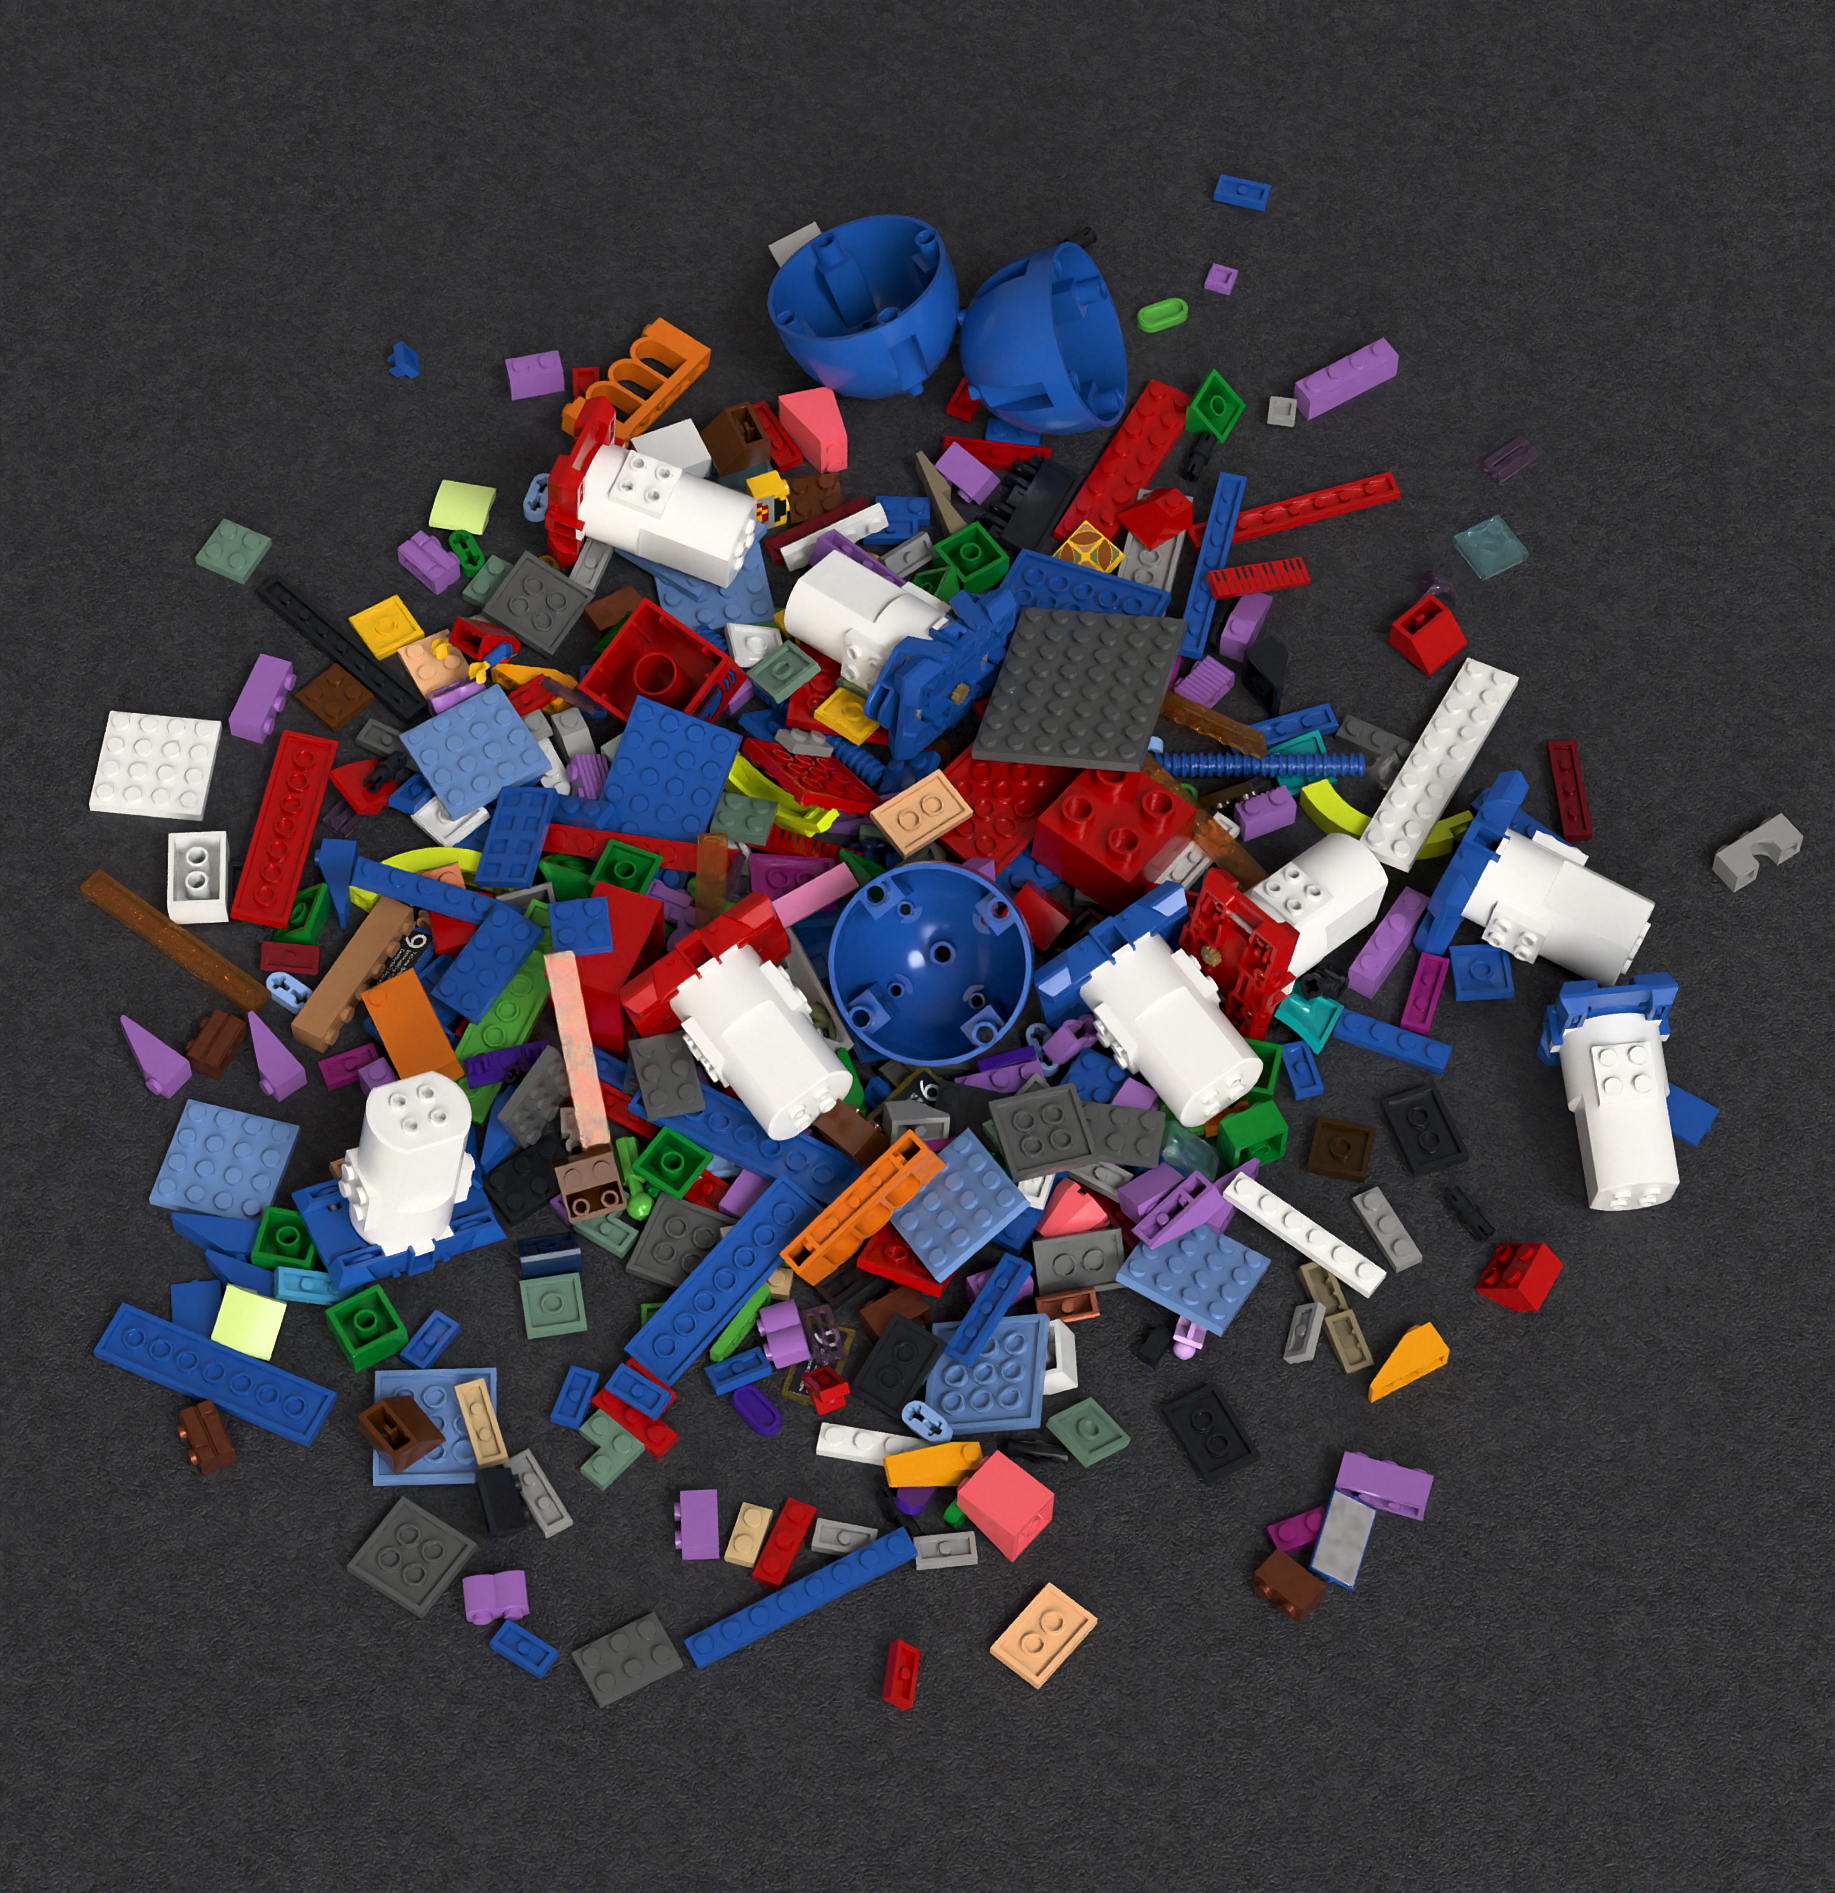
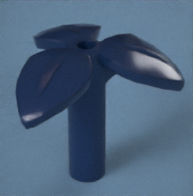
M877 840L858 841V843H854L847 848L863 853L864 858L873 862L875 853L885 856V853L893 852L889 846L879 843Z

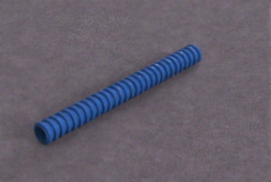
M707 624L699 626L694 631L730 656L726 639H722V636L716 634ZM740 667L745 673L752 669L747 667ZM753 684L754 694L786 718L790 696L780 704H777ZM800 729L803 732H811L810 730ZM822 733L826 737V741L834 748L831 755H835V758L839 759L845 766H848L851 771H854L855 775L861 776V779L867 781L869 786H875L881 782L887 769L884 764H880L879 760L874 759L871 754H867L865 749H861L860 746L847 738Z
M1147 752L1141 771L1149 777L1151 775L1158 777L1160 775H1164V777L1182 775L1185 778L1186 775H1191V778H1194L1195 775H1199L1200 778H1203L1204 775H1208L1209 778H1212L1213 775H1217L1218 778H1221L1222 775H1226L1227 778H1230V775H1235V778H1238L1239 775H1244V778H1247L1248 775L1256 776L1263 773L1264 778L1266 775H1270L1271 778H1274L1275 775H1279L1280 778H1283V775H1288V778H1292V775H1297V778H1301V775H1306V778H1309L1310 775H1314L1315 778H1318L1319 775H1323L1324 778H1327L1328 775H1332L1333 778H1336L1337 775H1341L1342 778H1345L1346 775H1350V778H1354V775H1359V778H1363V775H1365V755H1363V752H1359V755H1354V752H1350V755H1346L1345 752H1342L1341 755H1337L1336 752H1333L1332 755H1328L1327 752H1324L1323 755H1319V752H1315L1314 755H1310V752H1306V755H1301V752H1297V755H1292V752H1288V755H1284L1283 752H1280L1279 755H1275L1274 752H1271L1270 755H1266L1265 752H1262L1261 755H1257V752H1253L1252 755H1248V752H1244V755H1239V752H1235V755H1231L1230 752H1226V755H1222L1221 752H1218L1217 755H1213L1212 752H1209L1208 755H1204V752H1200L1199 755H1195V752H1191V755H1186V752H1182V755H1178L1177 752H1174L1173 755H1169L1168 752H1165L1164 755H1160V752L1151 755V752Z

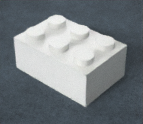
M226 831L169 833L167 908L171 924L229 922L228 861H230V848Z

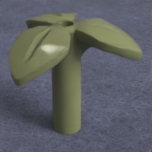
M816 1001L810 1007L812 1012L809 1015L813 1018L812 1021L814 1023L812 1025L816 1030L820 1027L826 1028L831 1040L836 1041V1026L830 1019L831 1016L827 1009L820 1002Z

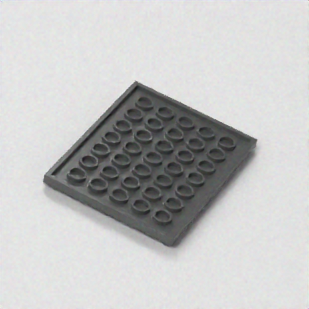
M1023 607L971 750L972 759L1140 773L1186 634L1187 619Z

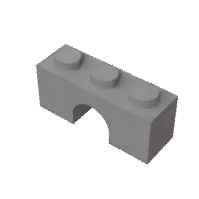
M1782 813L1773 819L1769 817L1752 832H1744L1733 844L1729 846L1724 845L1719 848L1715 853L1712 870L1734 893L1756 879L1760 864L1753 857L1754 855H1766L1779 865L1800 851L1804 836Z

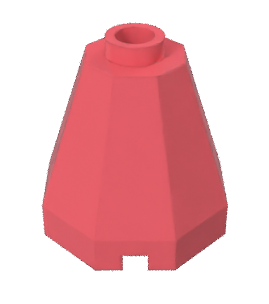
M1065 1177L1056 1186L1035 1228V1232L1038 1235L1036 1239L1105 1229L1110 1222L1107 1220V1214L1088 1193H1078L1077 1191L1081 1186Z

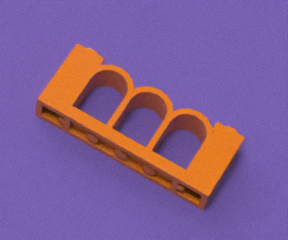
M659 317L652 325L648 324L644 328L641 338L633 343L630 348L629 359L617 360L610 366L607 381L595 382L587 389L585 399L579 396L573 403H568L561 413L563 417L561 429L573 436L574 424L585 401L603 395L611 404L631 415L624 424L616 419V437L625 440V449H628L631 446L630 439L642 435L709 367L711 349ZM653 358L674 370L675 373L667 379L642 363L640 359ZM631 380L652 392L653 395L645 401L617 382Z
M909 1129L783 1249L779 1255L801 1278L814 1287V1285L835 1271L838 1266L849 1260L858 1251L864 1239L878 1232L889 1221L894 1210L901 1208L913 1199L923 1184L926 1186L947 1165L928 1144Z

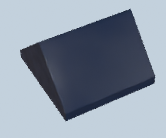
M576 1231L517 1240L523 1280L577 1272L583 1274L581 1251Z

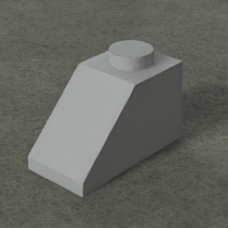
M577 706L551 716L553 737L568 764L577 753L597 754L589 729Z
M914 1100L884 1102L883 1129L886 1137L890 1140V1146L909 1129L924 1142L949 1137L950 1115L948 1113Z

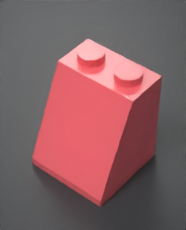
M825 386L778 396L779 422L800 453L820 474L836 473L847 469V433L833 389Z
M997 1450L991 1457L986 1456L977 1466V1472L971 1478L966 1477L957 1488V1506L1013 1562L1052 1520L1054 1493Z

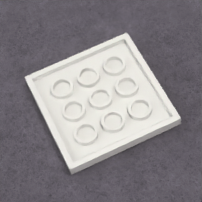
M110 711L90 797V811L202 821L222 731L221 721Z

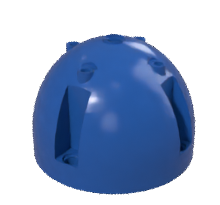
M876 215L836 226L818 235L798 249L783 264L773 279L768 293L767 306L771 320L785 348L813 380L824 387L833 389L834 392L841 394L842 397L875 400L901 395L907 391L910 396H917L922 393L924 389L922 383L938 369L954 341L958 327L957 314L960 310V296L953 264L941 236L931 225L909 216Z
M1064 242L1035 250L1010 261L997 270L981 286L968 308L958 311L957 319L961 325L959 338L960 361L969 385V396L973 401L979 400L999 419L1021 430L1052 436L1090 432L1113 426L1120 420L1125 409L1128 386L1127 361L1122 331L1107 285L1094 261L1079 245L1072 242Z
M919 861L904 864L879 875L856 893L841 913L831 938L828 959L832 993L842 1016L851 1029L870 1047L891 1059L907 1064L930 1067L945 1066L968 1060L984 1052L1001 1039L1015 1023L1027 1002L1032 987L1035 967L1034 947L1028 924L1010 896L998 883L985 874L968 866L946 861ZM872 886H879L883 890L884 897L882 901H875L870 897L869 891ZM1001 901L1007 905L1008 914L1005 917H1000L993 909L995 902ZM903 904H908L911 907L910 913L903 912ZM944 945L950 949L951 957L949 960L944 961L937 956V948ZM894 985L900 986L901 994L893 992ZM978 995L982 998L983 1002L981 1005L974 1002V996ZM864 1010L868 1013L870 1020L867 1025H861L856 1021V1011ZM982 1026L990 1027L994 1033L993 1039L990 1041L981 1039L979 1028Z

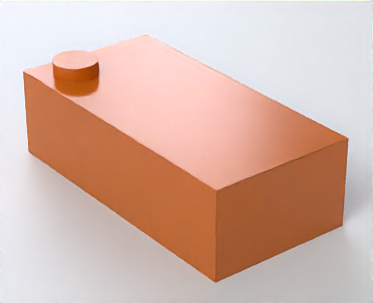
M413 968L361 993V997L401 1080L428 1071L440 1073L452 1081L466 1075Z

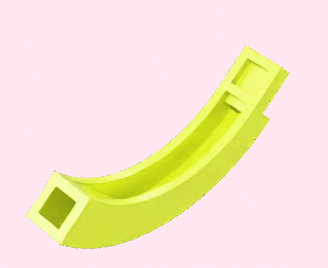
M739 751L737 752L724 789L728 793L778 802V809L773 823L779 828L812 837L816 832L822 833L832 826V822L840 815L837 809L834 808L828 811L813 804H810L809 807L800 805L794 800L792 794L767 779L745 757L741 756Z
M1327 778L1301 788L1299 803L1320 829L1328 835L1330 833H1342L1358 841L1360 840L1372 818L1360 813L1347 804L1336 793ZM1468 810L1438 821L1416 860L1451 853L1453 841H1461L1474 819L1471 812Z
M433 847L405 852L380 863L415 874L458 861L464 884L477 887L474 879L482 853L455 847ZM349 886L351 902L368 913L372 911L382 896ZM479 887L496 896L519 890L514 888Z

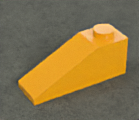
M498 663L491 669L492 682L498 683L500 687L510 693L543 673L559 697L540 709L550 716L572 708L574 706L572 703L575 704L579 700V689L577 688L579 684L576 679L569 674L564 675L556 669Z
M1431 1322L1423 1326L1415 1325L1405 1333L1370 1384L1367 1398L1370 1403L1447 1364L1450 1349Z
M950 1442L884 1457L883 1464L889 1487L959 1486L966 1477L971 1478L977 1472V1466L983 1459L979 1442Z

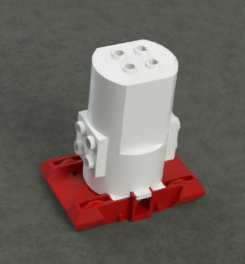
M603 395L587 399L574 424L573 436L577 438L573 440V450L570 455L560 454L548 477V511L545 515V529L548 530V555L555 559L560 569L575 566L584 546V536H588L655 563H661L727 588L740 571L746 553L753 544L757 499L692 475L681 468L652 457L625 449V440L616 437V410L609 400Z
M1330 833L1245 893L1237 889L1239 881L1226 870L1212 867L1208 870L1196 908L1189 914L1192 919L1183 925L1178 941L1181 945L1179 950L1182 948L1187 956L1192 954L1201 966L1200 972L1204 977L1209 975L1214 980L1219 989L1216 993L1221 1000L1219 1008L1242 1037L1264 1041L1276 1005L1291 994L1295 980L1318 964L1324 956L1375 920L1388 884V879L1383 867L1374 854L1364 844L1349 835Z
M753 891L700 931L696 929L674 945V950L620 988V1002L641 1038L684 1030L686 1034L682 1038L697 1061L700 1060L705 1067V1071L715 1083L720 1080L725 1088L730 1085L773 1140L780 1141L795 1137L817 1121L824 1113L830 1111L836 1105L838 1098L843 1101L851 1089L853 1077L812 1025L814 1023L809 1015L812 1009L808 1005L806 997L798 987L795 988L789 975L781 965L777 968L775 967L777 963L792 953L791 941L767 894Z

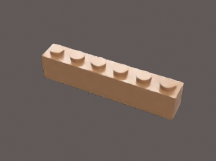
M381 896L291 1023L293 1039L321 1053H324L329 1045L332 1046L336 1042L339 1030L344 1023L347 1024L351 1021L356 1006L360 1001L363 1002L361 993L370 989L368 985L373 978L379 979L385 970V964L383 963L388 956L393 958L400 949L401 944L399 941L402 936L408 937L415 928L416 922L414 921L413 908L395 899Z

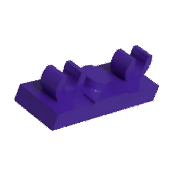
M549 1038L463 1059L470 1090L504 1082L505 1073L514 1078V1075L507 1071L513 1065L528 1073L547 1045L551 1046Z

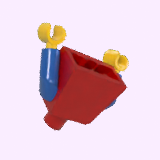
M459 616L456 617L452 632L446 635V639L437 638L431 642L432 655H436L437 659L446 658L449 655L447 646L452 645L477 661H482V663L474 662L469 666V679L472 680L476 677L477 684H482L486 681L487 669H493L498 663L507 664L510 661L511 655L517 654L520 649L519 640L499 626Z

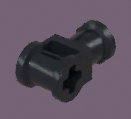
M1324 962L1315 968L1313 973L1302 977L1300 981L1301 992L1309 999L1322 995L1327 999L1333 998L1336 1000L1345 992L1350 979L1347 976H1340L1330 969L1329 964Z

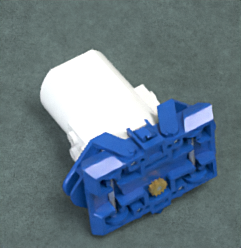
M833 550L798 579L786 605L784 625L789 634L841 664V676L870 693L864 705V716L889 729L887 744L895 760L913 759L947 728L955 729L957 724L968 715V711L973 707V703L981 700L995 687L1007 654L1005 649L1007 634L1014 628L1017 605L1011 590L1008 588L991 590L981 599L961 590L950 600L948 605L909 581L902 587H899L840 551ZM952 610H954V612L958 616L957 620L952 618Z

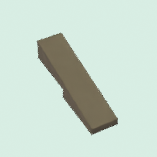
M922 451L916 453V472L927 497H930L931 507L946 539L968 525L951 505V487Z
M1315 1261L1300 1266L1296 1273L1310 1302H1320L1326 1307L1322 1327L1345 1375L1373 1366L1374 1361L1353 1310L1347 1306L1336 1276Z

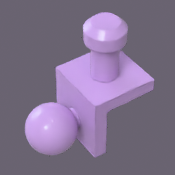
M1181 1315L1173 1339L1177 1340L1174 1343L1173 1351L1177 1358L1187 1360L1193 1357L1196 1348H1202L1207 1329Z

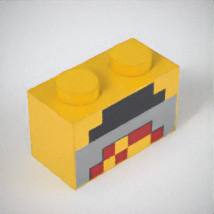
M777 470L746 479V495L757 499L756 520L766 525L767 529L787 523V511H790L787 495L790 494L787 481L785 479L781 480Z

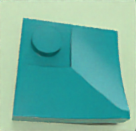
M1319 730L1279 744L1265 751V753L1270 755L1271 752H1274L1275 755H1279L1280 752H1283L1284 755H1288V752H1292V755H1297V752H1301V755H1306V752H1310V755H1314L1315 752H1319V755H1323L1327 751ZM1279 775L1274 776L1278 787L1286 786L1293 798L1301 795L1302 787L1326 779L1323 775H1319L1318 778H1315L1314 775H1310L1309 778H1306V775H1301V778H1297V775H1292V778H1288V775H1283V778H1280ZM1328 775L1327 779L1331 786L1337 784V778Z
M1296 979L1291 994L1281 1001L1274 1017L1291 1027L1307 1042L1314 1053L1319 1055L1345 1006L1322 995L1313 999L1305 997L1301 992L1300 981Z

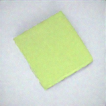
M443 480L434 501L429 526L455 531L466 530L473 534L482 535L489 521V511L496 498V488Z
M227 1283L210 1339L246 1355L269 1361L287 1303L257 1294L256 1290Z

